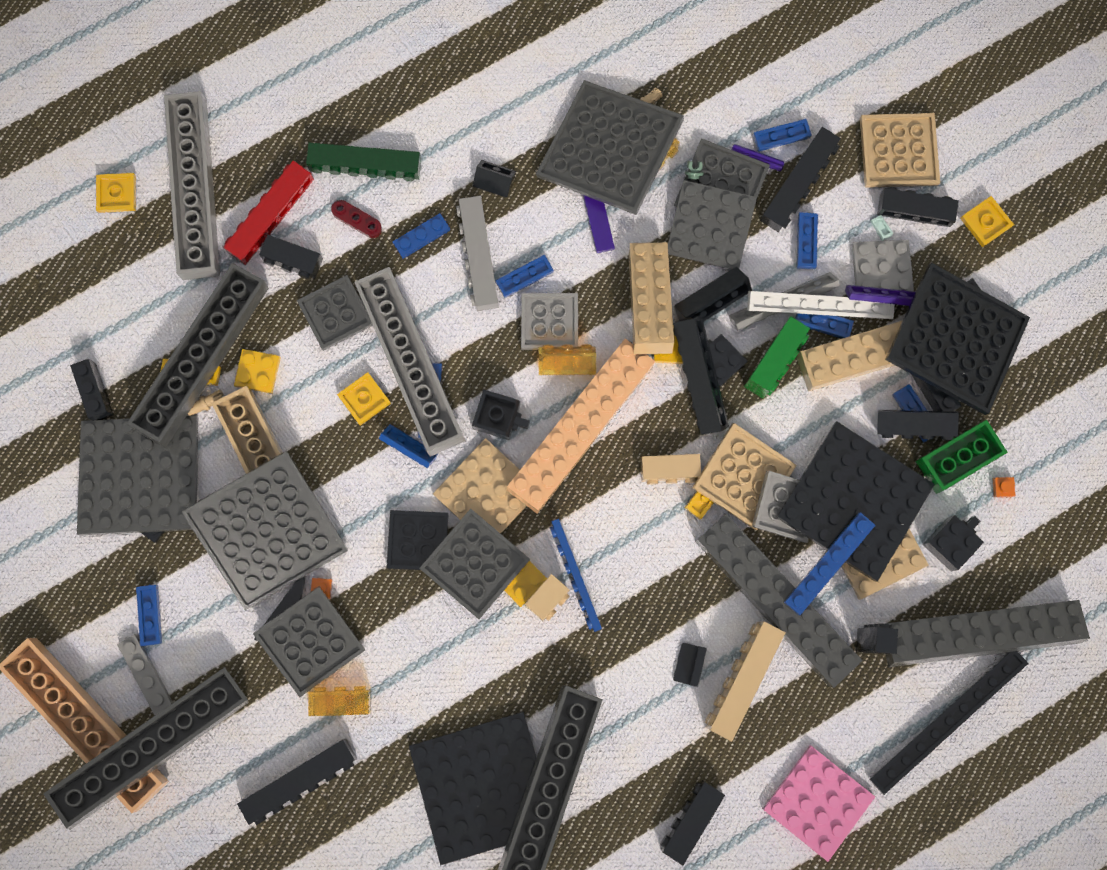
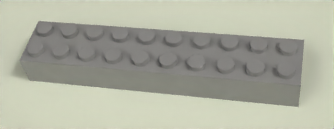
M201 91L164 95L176 273L182 280L220 276L207 100Z
M390 267L355 281V285L427 453L431 457L465 442L466 440Z

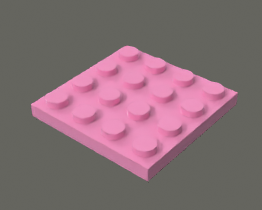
M810 745L764 806L763 810L828 862L874 800L875 796Z

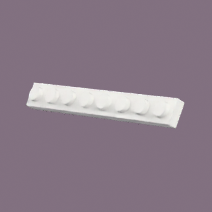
M748 291L747 310L893 319L895 304L849 300L848 297Z

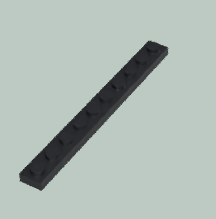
M1017 651L1009 652L869 780L882 795H885L1029 663Z

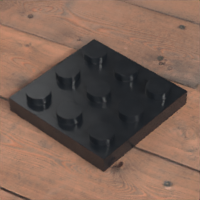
M390 510L386 568L421 570L419 568L448 535L449 513Z

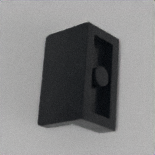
M481 160L476 167L473 187L499 196L508 197L516 171Z
M682 643L673 680L698 687L707 648Z

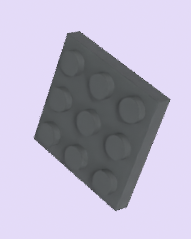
M348 275L297 300L323 351L373 326Z

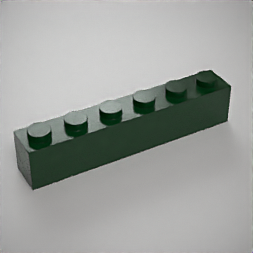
M309 143L306 165L313 173L329 172L333 175L345 173L354 177L366 175L370 178L381 176L390 180L403 178L406 181H414V179L419 180L422 158L420 152Z

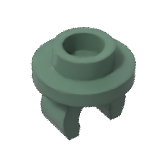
M688 161L687 168L689 170L685 171V175H688L689 179H699V176H703L704 172L700 171L703 167L702 162L698 161L697 167L692 168V161Z

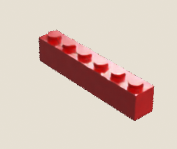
M295 161L286 165L283 169V174L279 179L277 178L273 181L271 189L261 196L258 205L249 211L248 217L237 226V231L234 235L227 238L223 247L227 253L246 266L265 242L267 235L274 231L314 181L312 174Z

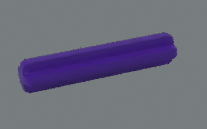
M734 144L732 147L733 151L769 164L771 169L777 171L783 169L784 161L737 144Z

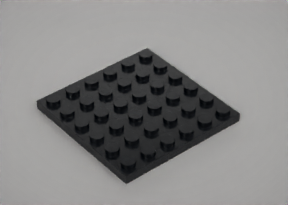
M931 262L922 277L885 360L980 413L987 415L991 411L1030 317Z
M836 421L776 518L825 550H828L855 516L861 512L875 524V527L845 563L874 582H877L935 484Z
M524 711L409 745L440 866L506 846L537 758Z

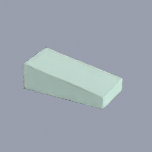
M881 215L870 221L881 241L892 237L893 232Z

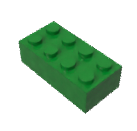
M790 316L744 387L762 399L766 395L770 396L779 384L777 379L780 381L788 371L789 366L787 364L790 365L800 351L797 349L800 350L808 340L809 335L807 333L810 328Z
M985 420L915 462L926 479L935 484L932 489L937 494L1008 452L989 422Z

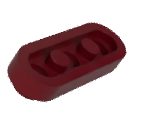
M337 200L332 204L331 212L339 221L369 238H377L381 235V223L374 217L344 200ZM338 207H344L342 211L337 210ZM359 216V219L353 220V217ZM375 225V228L369 229V226Z

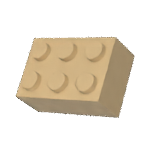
M551 574L525 603V607L542 622L545 619L549 621L557 612L554 610L558 604L562 606L568 600L570 590Z

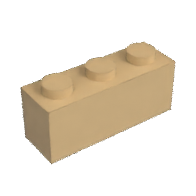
M700 454L642 456V482H647V485H656L658 481H666V484H676L677 480H685V483H695L701 475Z

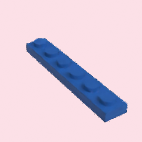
M861 512L858 513L784 603L796 614L801 615L875 527V524Z
M554 520L551 522L552 527L549 528L553 538L557 537L559 545L556 546L560 556L564 555L566 563H564L567 574H571L574 581L571 582L572 588L575 593L578 592L581 599L578 600L580 608L587 613L588 618H585L589 630L593 629L594 632L601 630L600 622L560 520Z

